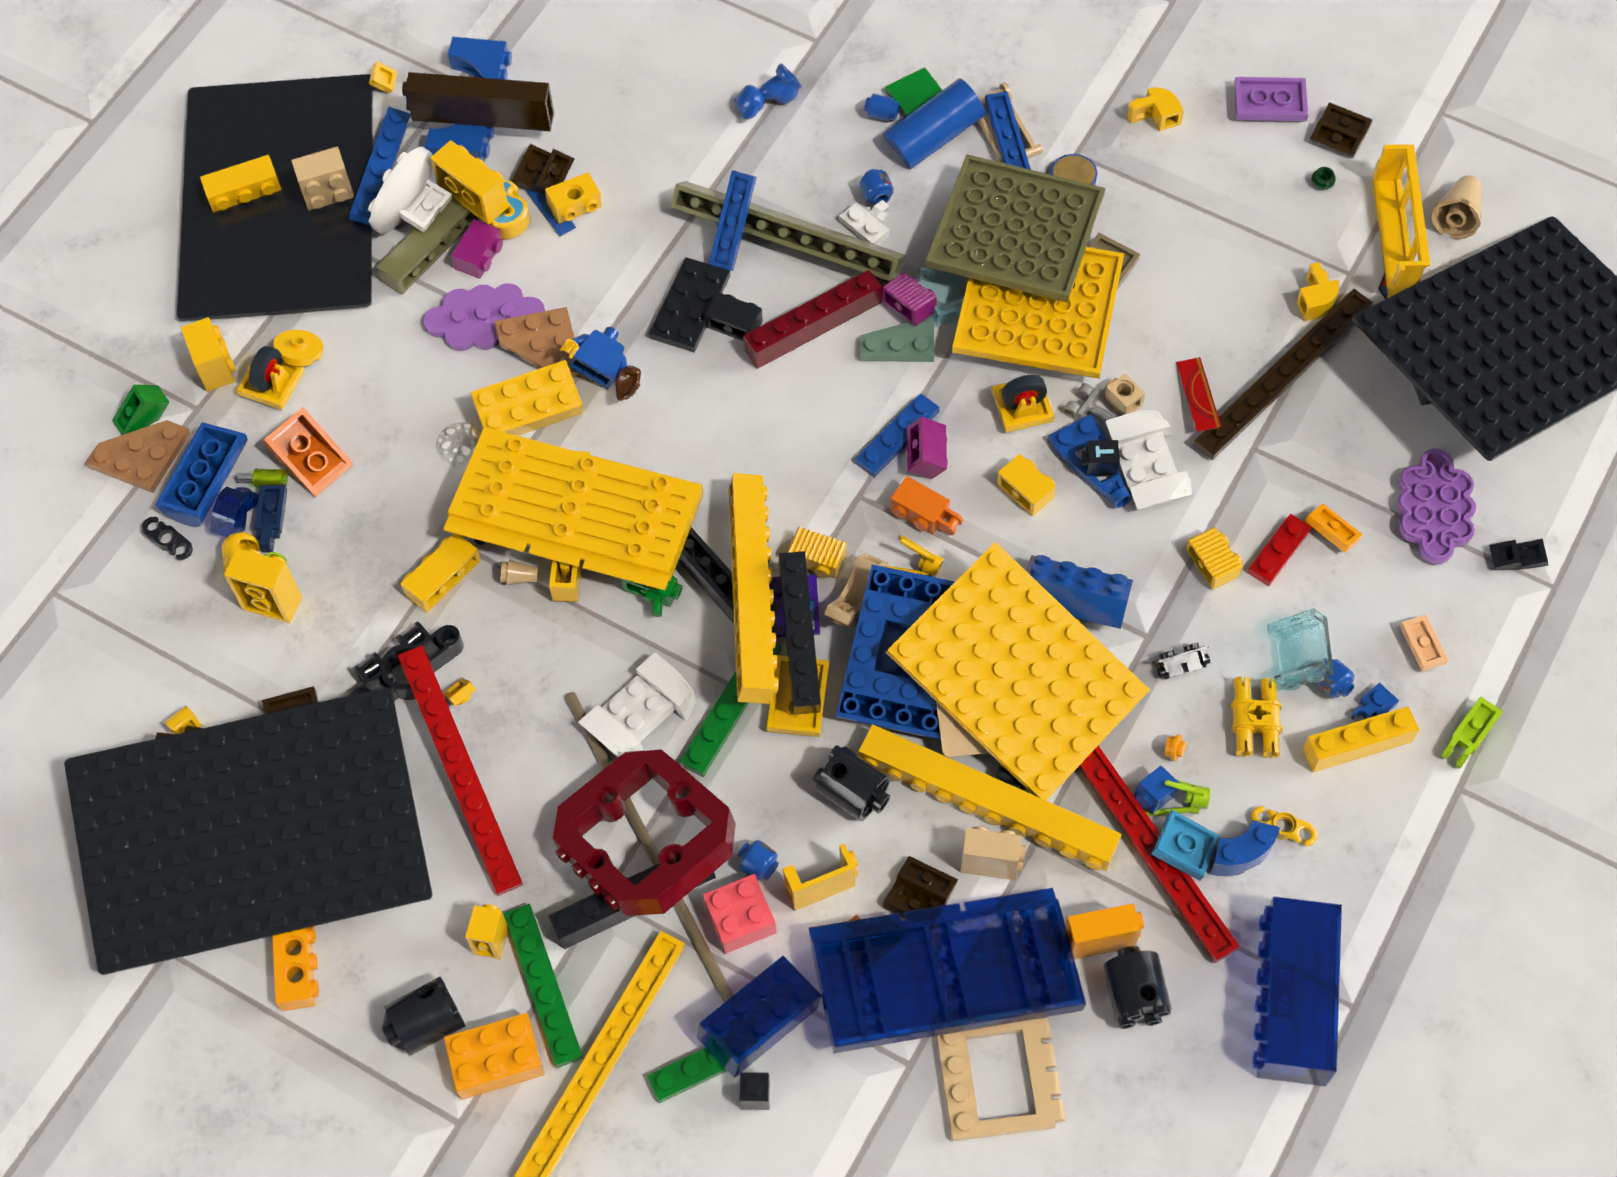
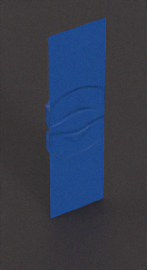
M526 190L541 213L560 236L577 228L572 221L558 224L547 205L546 195Z

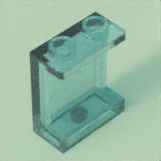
M924 265L918 268V282L923 287L925 286L926 289H931L937 297V306H934L933 313L936 327L959 321L969 278L925 267Z
M1312 608L1267 624L1268 634L1277 641L1280 674L1274 676L1275 683L1286 690H1296L1301 685L1310 682H1320L1325 677L1334 675L1326 616Z

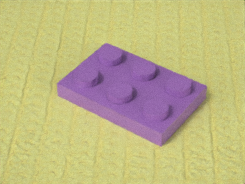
M1235 77L1236 120L1307 121L1306 78Z

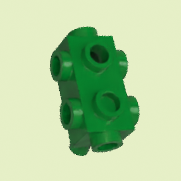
M672 576L671 581H668L665 591L621 579L623 590L644 597L647 602L652 603V616L661 617L662 604L671 607L674 599H679L683 586L678 584L677 578Z

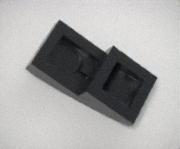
M1543 538L1516 544L1515 539L1489 545L1495 570H1522L1549 566Z

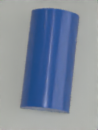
M958 78L883 133V137L905 164L912 169L986 116V112L973 89L963 79Z
M202 422L155 506L163 514L181 524L191 527L201 526L248 441L245 433Z

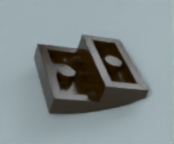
M1329 102L1310 137V141L1354 158L1373 119Z
M530 144L512 182L522 189L546 195V188L565 181L575 158L554 148L550 153Z
M908 856L897 874L896 881L886 896L882 907L933 931L952 895L958 879Z

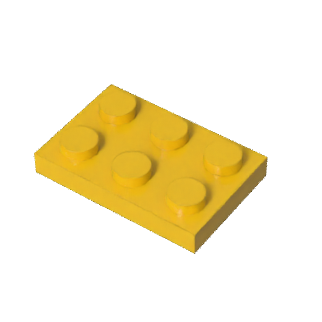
M777 655V668L774 677H778L779 685L777 694H773L770 702L767 732L820 737L829 673V660L816 659L821 700L820 713L793 715L788 656Z

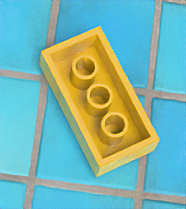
M566 360L471 392L472 401L483 429L486 427L517 436L583 414V404Z

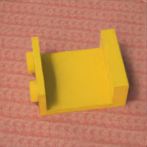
M845 843L839 845L841 868L801 884L793 864L783 868L784 888L794 911L856 886V876H858L856 867L858 866V861L853 851L848 852Z

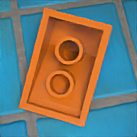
M303 407L263 441V444L273 456L314 497L354 465Z

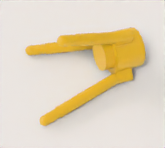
M900 535L901 544L922 556L918 567L922 568V570L894 566L887 567L936 577L941 569L944 558L927 551L907 537Z

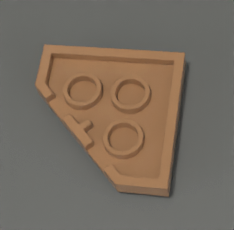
M567 307L495 321L500 347L508 352L510 350L521 356L522 360L536 368H543L566 360L568 364L571 360L566 351L561 352L559 350L567 339L574 338ZM569 368L572 378L583 376Z
M165 420L98 443L86 461V465L89 469L154 493L191 432L187 427Z

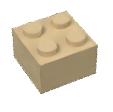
M338 147L292 160L308 211L336 202H343L354 197Z

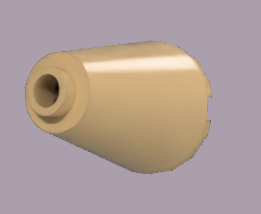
M1470 175L1461 177L1435 205L1431 218L1434 227L1439 233L1444 235L1445 232L1452 235L1451 238L1466 239L1476 233L1481 224L1482 185L1479 179Z

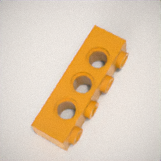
M315 927L273 936L275 1001L281 1011L315 1007V997H319V984L317 980H314V970L318 969L316 953H313L312 943H316ZM294 947H302L298 954L290 955ZM303 973L301 980L291 982L295 974Z

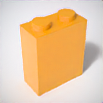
M1132 903L1068 916L1064 938L1070 960L1115 952L1128 946H1136L1139 937H1141V929L1144 928L1142 913L1137 912L1135 904Z

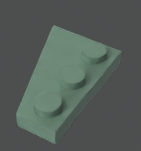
M934 315L929 316L928 319L926 318L918 326L907 322L860 335V361L934 362Z

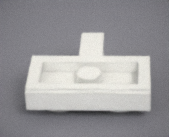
M883 200L874 205L873 208L867 207L866 210L856 202L839 216V221L864 241L879 245L890 236V230L883 225L885 222L884 218L889 214V205Z

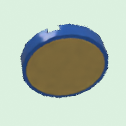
M1068 154L1058 158L1053 163L1050 175L1096 185L1098 172L1096 165L1091 159L1079 154Z

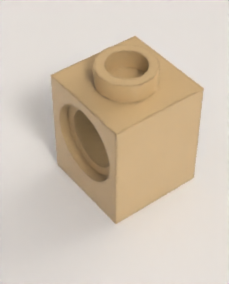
M1125 373L1118 379L1113 378L1108 382L1104 400L1122 416L1135 412L1143 406L1145 392Z

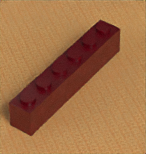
M867 270L743 335L745 353L758 369L881 304L882 286L871 271Z

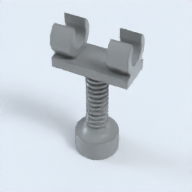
M1083 383L1078 389L1080 392L1077 394L1082 400L1086 401L1081 407L1074 401H1069L1064 407L1066 408L1064 413L1068 417L1076 419V421L1085 418L1088 412L1104 421L1118 417L1095 404L1099 399L1100 391L1087 383Z

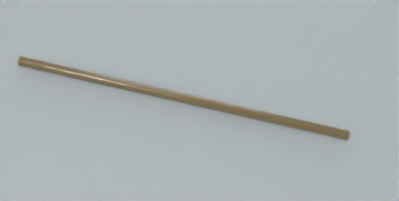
M570 692L565 698L579 722L586 713L575 692ZM581 726L599 763L605 769L612 762L602 743ZM629 797L624 802L626 814L653 866L660 863L659 852ZM682 898L674 906L732 1017L737 1016L742 1010Z

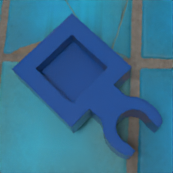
M1379 682L1361 698L1359 703L1363 707L1357 708L1351 719L1353 720L1357 715L1367 719L1390 712L1398 704L1399 700Z

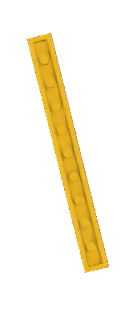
M660 931L514 1177L551 1176L685 949L684 942Z

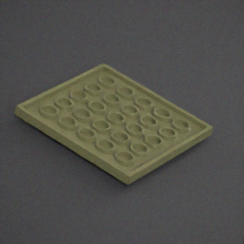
M966 154L927 255L925 267L1068 302L1106 188Z

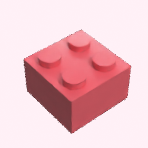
M755 874L703 894L705 907L725 954L777 933L776 922Z

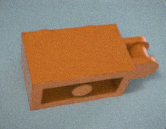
M909 476L905 477L890 498V511L896 517L906 519L913 523L920 531H927L932 535L937 529L949 535H954L957 525H961L964 521L962 516L950 509V500Z

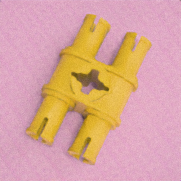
M1242 676L1234 678L1235 699L1231 703V708L1233 709L1234 723L1232 731L1236 734V755L1242 757V752H1244V757L1252 756V734L1263 735V756L1269 758V753H1271V758L1279 757V735L1283 731V726L1280 725L1282 704L1277 700V680L1271 678V683H1269V678L1261 679V700H1252L1250 695L1251 679L1244 677V682H1242Z

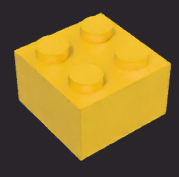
M209 317L182 326L181 330L193 363L207 392L235 382L232 372H235L236 368L229 355L228 347L219 326H213Z

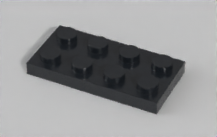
M685 257L650 329L649 339L695 353L706 330L705 314L717 292L723 293L731 276L730 270Z

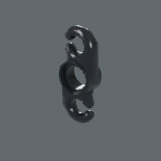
M149 517L143 521L141 525L143 534L161 550L169 551L174 556L176 555L177 548L185 546V553L177 554L176 559L185 560L191 556L193 552L192 543L174 527L165 525L163 521H159L158 517ZM158 522L157 529L148 530V526L151 523ZM167 533L174 535L169 543L161 542L163 535Z

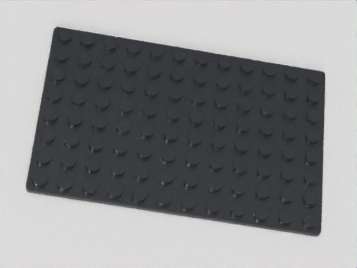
M370 74L191 87L188 90L177 317L180 321L202 320L207 317L218 319L369 307L372 304V227L349 219L354 200L373 151V86L369 84ZM338 147L354 197L343 202H336L308 211L292 160ZM269 155L281 191L213 213L200 177Z
M1553 216L1355 314L1352 319L1353 323L1487 461L1496 459L1617 391V276L1572 234L1561 221Z
M388 687L68 758L64 762L97 970L101 975L117 973L430 900L433 896L393 692Z

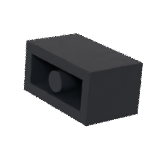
M717 292L705 314L706 328L743 342V335L759 328L763 322L762 308L752 302L747 303L733 295H725Z

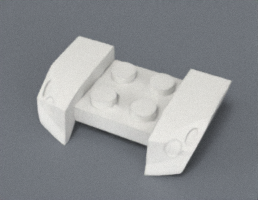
M1157 410L1135 411L1105 421L1111 439L1118 440L1119 466L1137 511L1192 496L1191 479L1188 477L1187 471L1177 472L1164 437H1170L1174 434L1168 422L1164 420Z
M656 652L636 669L638 675L602 708L597 704L578 722L617 757L621 756L624 752L644 751L640 742L674 710L687 721L695 706L696 699L692 687L673 666Z

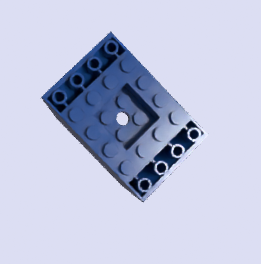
M871 565L836 712L837 718L869 725L873 724L878 727L941 740L936 701L886 651L956 581Z

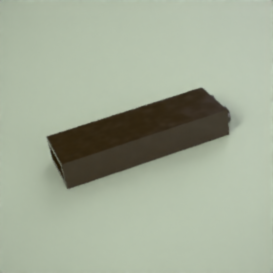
M408 72L407 81H404L402 84V95L406 96V109L410 111L412 121L551 132L554 107L549 83Z

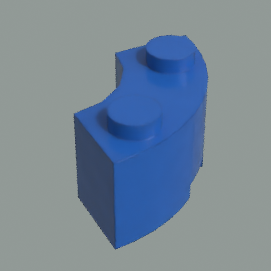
M1253 820L1249 830L1243 835L1232 839L1220 838L1215 850L1210 875H1240L1261 864L1270 853L1279 834L1280 827Z

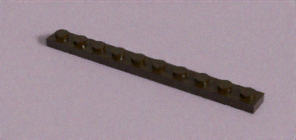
M1356 289L1350 291L1219 416L1222 427L1205 430L1194 440L1193 446L1213 461L1354 325L1352 319L1355 314L1371 307L1373 302Z

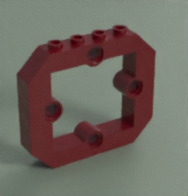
M662 749L624 752L558 806L552 839L558 848L555 851L558 858L564 864L569 862L572 865L573 872L580 879L585 877L588 880L589 887L595 894L602 893L605 896V902L612 910L615 911L618 908L625 916L665 914L732 857L736 823L730 808ZM653 779L667 791L669 800L677 815L680 817L694 815L707 827L684 846L670 844L664 847L658 856L661 865L635 886L614 867L605 850L595 849L582 836L601 820L615 822L621 819L626 812L624 802Z

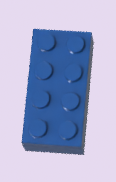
M1031 555L1026 572L1072 616L1121 629L1133 583L1132 579H1128L1122 574L1112 575L1103 573L1100 569L1094 567H1079L1069 561H1054L1045 555Z

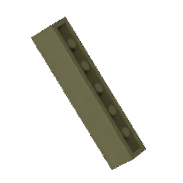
M452 198L441 213L437 214L435 220L424 233L414 227L411 233L403 241H400L387 257H384L379 262L376 268L380 280L403 295L467 231L472 221L477 220L479 217Z

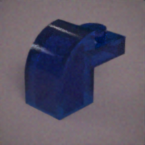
M226 486L215 501L211 515L210 532L228 537L233 533L245 531L247 512L257 506L259 494L252 492L247 487L233 489Z

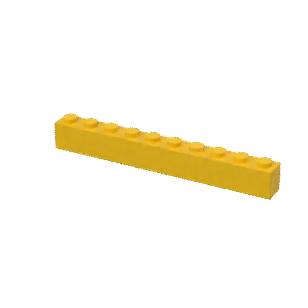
M733 473L728 493L738 702L770 704L773 694L778 692L779 680L778 677H774V671L777 668V655H773V649L776 645V633H772L771 628L774 626L775 612L770 610V605L773 604L774 592L772 589H769V584L772 581V568H768V563H770L771 547H767V542H769L770 527L766 526L769 507L765 506L768 487L764 486L763 475Z
M873 724L858 751V755L890 775L891 780L897 782L900 780L904 781L918 792L926 791L935 795V798L943 803L951 802L958 805L965 813H976L984 817L992 825L998 826L1000 824L1005 826L1010 831L1015 832L1016 835H1022V837L1025 835L1034 839L1042 847H1052L1059 850L1066 858H1077L1085 862L1091 869L1107 871L1119 845L1121 833Z

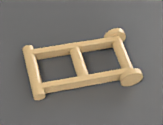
M1006 82L1000 84L999 90L985 94L989 95L1008 91L1010 100L1012 99L1010 87ZM985 95L978 97L982 105H985ZM1013 107L1020 134L1028 147L1025 149L1027 158L1043 153L1042 146L1040 144L1035 145ZM983 117L977 122L998 157L996 161L1003 163L993 128L989 127Z

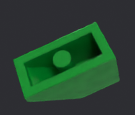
M133 385L112 421L120 433L124 435L148 427L158 421L170 402L158 385Z

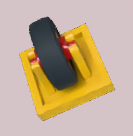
M263 346L254 356L247 373L236 391L239 396L283 410L305 370L303 366L297 367L283 363L281 352L278 349Z
M1024 375L1008 383L992 386V394L1006 433L1054 422V414L1047 397L1046 384L1040 375Z

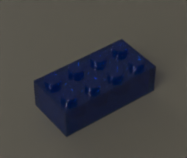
M782 956L701 1021L696 1038L735 1078L818 1009L822 995Z

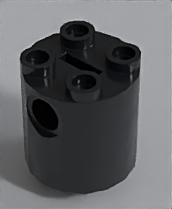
M836 745L828 756L830 760L825 768L820 767L812 781L817 783L815 791L859 821L865 820L873 810L878 814L881 813L891 795L886 793L891 776L848 747L844 746L841 748ZM846 774L845 777L838 779L840 775Z
M1128 946L1117 951L1118 956L1109 959L1103 965L1115 1020L1118 1022L1119 1028L1128 1029L1134 1027L1136 1023L1145 1022L1146 1026L1162 1023V1017L1171 1014L1172 1007L1159 954L1154 951H1140L1139 946Z
M441 976L384 1006L385 1015L381 1026L390 1046L405 1050L409 1056L466 1027Z

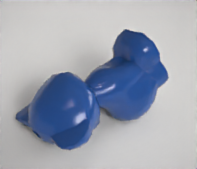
M780 63L776 68V75L766 81L760 89L753 85H746L734 98V102L744 119H752L763 108L764 100L772 99L782 104L790 103L796 98L802 85L785 65Z

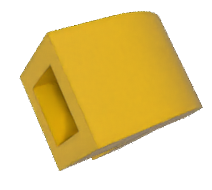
M1152 87L1147 88L1146 97L1137 98L1129 102L1127 118L1131 124L1152 117L1159 131L1181 125L1184 109L1178 98L1171 91Z
M1320 262L1310 264L1306 276L1309 286L1301 288L1298 295L1297 304L1305 322L1324 317L1333 309L1338 295V279L1329 281L1328 273L1326 270H1323Z

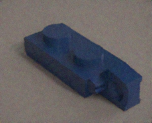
M260 485L254 529L257 539H260L262 552H273L275 539H280L288 490L286 485Z

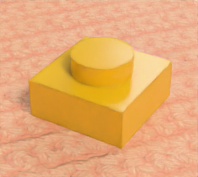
M377 61L372 66L369 84L389 94L394 90L397 71Z
M461 677L442 693L447 702L457 706L467 702L476 689L470 681Z

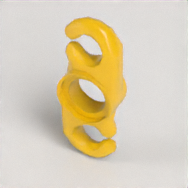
M1263 805L1253 809L1251 813L1252 822L1253 820L1261 822L1258 819V814L1265 811ZM1272 809L1267 810L1269 820L1262 823L1277 826L1279 820H1286L1292 826V830L1289 832L1279 831L1278 839H1292L1300 843L1302 841L1299 835L1300 831L1307 830L1311 836L1303 841L1304 846H1311L1316 842L1318 835L1312 824L1296 818L1288 812L1276 813Z

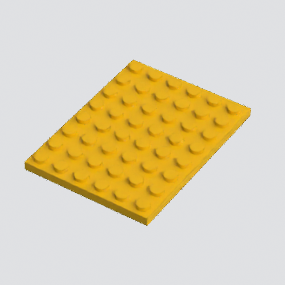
M996 542L886 651L910 677L1032 795L1043 800H1047L1150 691L1143 682Z

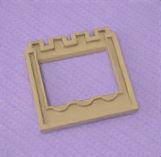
M1037 1014L936 1026L935 1030L952 1142L1055 1129L1056 1123L1066 1121L1063 1100H1051V1097L1062 1094L1058 1072H1047L1046 1070L1057 1067L1053 1043L1042 1044V1041L1052 1039L1048 1018L1038 1019ZM1023 1032L1036 1114L979 1121L966 1039Z

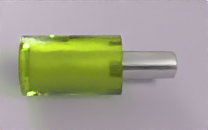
M254 469L253 473H239L237 477L239 482H253L254 487H260V485H286L287 487L288 483L286 469Z

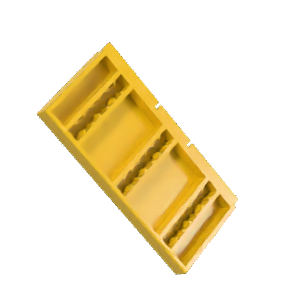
M484 427L449 507V516L443 530L525 552L526 547L531 546L528 551L529 554L579 567L581 560L585 561L583 569L665 591L668 581L672 579L701 502L703 485Z

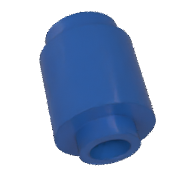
M873 93L871 98L867 97L864 111L868 112V117L885 121L896 120L900 102L895 101V98Z

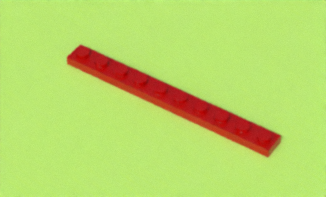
M423 645L398 655L497 895L500 896L523 886V882Z
M1098 745L1078 766L1216 964L1237 951L1240 947L1191 876L1151 855L1160 832Z

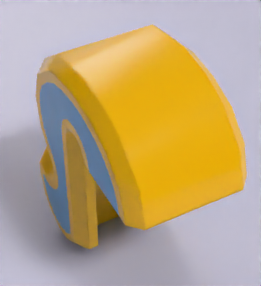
M504 180L503 183L509 207L504 211L505 214L491 223V226L500 230L502 239H512L522 234L528 228L531 219L527 202L522 197H519L517 186L511 181Z

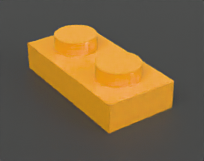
M1324 503L1312 511L1305 520L1307 524L1344 553L1358 543L1363 536L1362 533Z

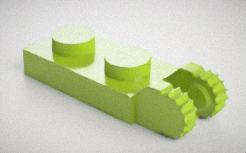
M1480 696L1450 738L1451 741L1441 754V757L1447 759L1454 751L1456 744L1465 749L1463 755H1460L1455 765L1461 769L1469 756L1475 753L1503 713V710Z

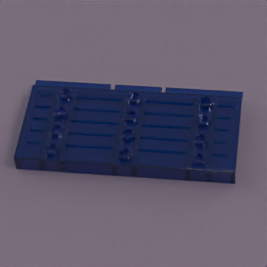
M1048 888L964 902L965 911H961L959 903L904 912V921H901L899 913L809 927L811 950L833 1054L1083 1011L1086 1001L1059 900L1055 897L1054 889Z

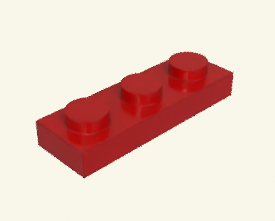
M1289 514L1249 567L1247 573L1265 585L1270 586L1311 532L1312 527L1294 515Z

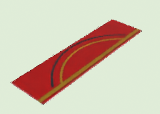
M1201 357L1176 362L1196 431L1222 427Z

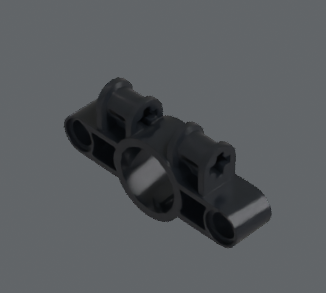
M418 621L415 622L414 627L405 634L396 636L400 645L391 648L382 659L374 652L371 654L372 657L360 666L355 665L353 667L363 684L356 688L351 695L388 687L393 692L394 702L397 699H416L410 684H397L393 677L390 678L393 668L401 664L398 655L423 645L432 669L436 672L462 652L464 643L458 628L453 625H445L430 635ZM448 639H455L452 643H445Z

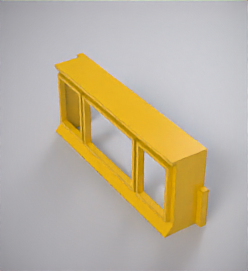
M1414 144L1384 145L1372 175L1388 298L1419 283L1424 269L1431 265ZM1406 167L1408 180L1403 192L1401 179ZM1409 196L1415 230V238L1411 249L1405 211ZM1418 253L1419 261H1414L1416 254Z

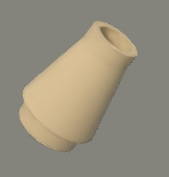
M508 560V562L502 561L500 582H506V585L527 582L537 583L538 567H532L513 560Z

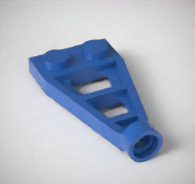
M1092 415L1048 435V442L1060 459L1109 502L1111 501L1115 508H1121L1131 500L1132 495L1124 486L1119 470L1118 475H1111L1112 478L1100 482L1095 475H1087L1086 466H1082L1081 459L1075 454V452L1087 446V441L1107 440L1104 431Z

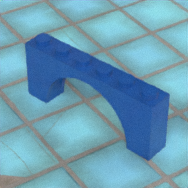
M452 36L448 52L452 70L462 71L473 77L507 80V65H511L512 53L508 51L506 41ZM456 124L445 128H429L425 149L434 155L451 140L458 146H464L470 155L474 158L478 157L484 162L485 157L488 158L490 154L489 140L494 137V127Z

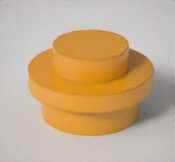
M1179 734L1176 736L1170 735L1165 747V756L1171 757L1172 761H1177L1179 757L1184 756L1186 751V741H1183V736Z

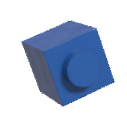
M1159 766L1141 780L1134 793V797L1142 808L1147 809L1152 815L1172 800L1178 790L1166 786L1164 782L1169 780L1180 783L1162 766Z

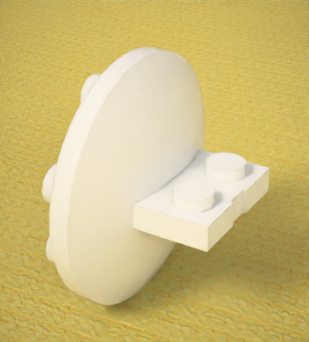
M418 147L408 154L403 152L399 156L394 169H388L382 178L384 183L377 197L373 199L368 207V211L371 212L369 223L375 231L380 234L387 233L405 220L424 233L435 220L437 214L441 213L452 200L451 193L430 181L432 172L430 158L433 155L429 150L424 147Z

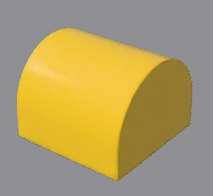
M186 705L164 722L173 734L184 733L186 726H202L195 714Z

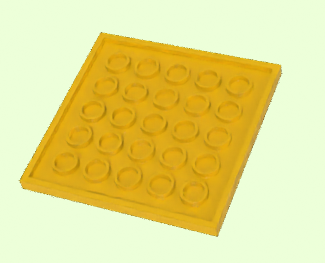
M1087 247L1068 302L969 278L952 352L1100 379L1124 253Z

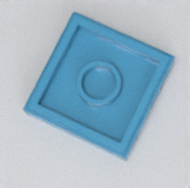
M1171 810L1167 815L1151 855L1201 881L1206 873L1220 835Z

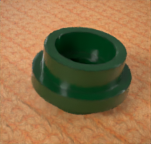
M1320 167L1312 174L1311 181L1316 188L1327 190L1334 186L1336 176L1331 168Z

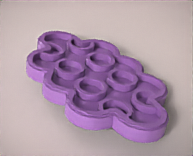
M505 283L494 289L489 285L482 284L474 287L471 291L465 289L450 291L444 297L443 306L434 307L427 311L423 322L429 335L446 337L447 344L456 351H465L473 346L482 350H489L499 343L495 321L543 312L545 308L539 299L523 297L522 291L517 285Z
M1437 448L1425 451L1419 465L1405 468L1399 479L1402 493L1398 498L1397 508L1403 515L1399 523V531L1407 541L1419 544V552L1424 560L1437 565L1447 562L1452 557L1454 548L1467 545L1474 535L1475 529L1471 518L1476 512V503L1470 497L1474 488V482L1467 472L1454 469L1453 458L1446 451Z

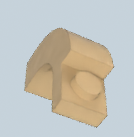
M867 553L857 557L844 590L835 601L827 605L824 615L828 616L832 622L838 625H844L853 629L858 624L871 565L887 567V562Z

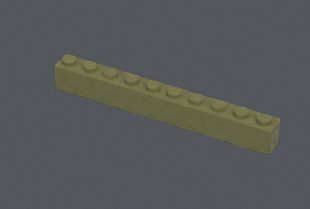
M683 181L676 184L670 207L719 223L726 194ZM750 203L743 232L861 272L870 270L874 276L888 281L901 274L906 257L905 254Z

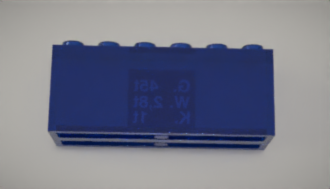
M1273 896L1269 906L1265 905L1264 914L1260 915L1259 931H1263V939L1259 941L1257 955L1258 958H1262L1261 968L1257 970L1256 985H1261L1260 996L1257 995L1255 1000V1012L1259 1013V1022L1255 1023L1254 1040H1258L1257 1051L1253 1052L1252 1067L1257 1069L1256 1078L1326 1087L1337 1072L1341 904Z

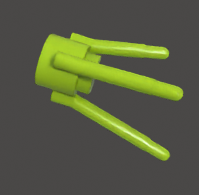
M1166 780L1164 782L1166 786L1186 791L1185 803L1190 804V806L1159 809L1153 815L1149 811L1145 812L1148 816L1168 815L1171 810L1179 814H1199L1200 808H1208L1210 788L1189 784L1177 780L1180 783Z

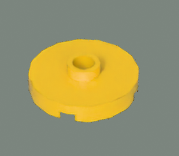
M299 329L287 330L276 336L273 342V348L281 352L283 363L291 366H309L313 364L314 360L318 359L319 361L322 358V340L316 334Z

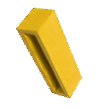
M1409 706L1308 736L1303 751L1314 773L1412 743L1420 729Z

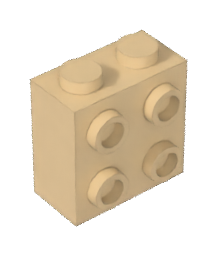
M981 826L966 828L960 873L1015 880L1017 871L1022 872L1026 846L1021 845L1022 835H1016L1015 832L1009 830H1002L1000 832L988 831L987 828Z

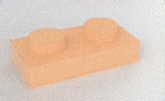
M1426 615L1401 623L1400 629L1422 672L1445 665L1448 662V658Z

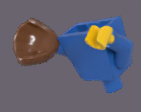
M606 327L603 333L593 330L590 335L582 334L573 339H567L559 350L561 352L566 351L569 354L571 360L568 363V367L607 390L616 378V397L619 401L627 400L637 392L641 385V370L635 366L627 365L626 357L623 355L624 346L616 341L619 332L615 328Z

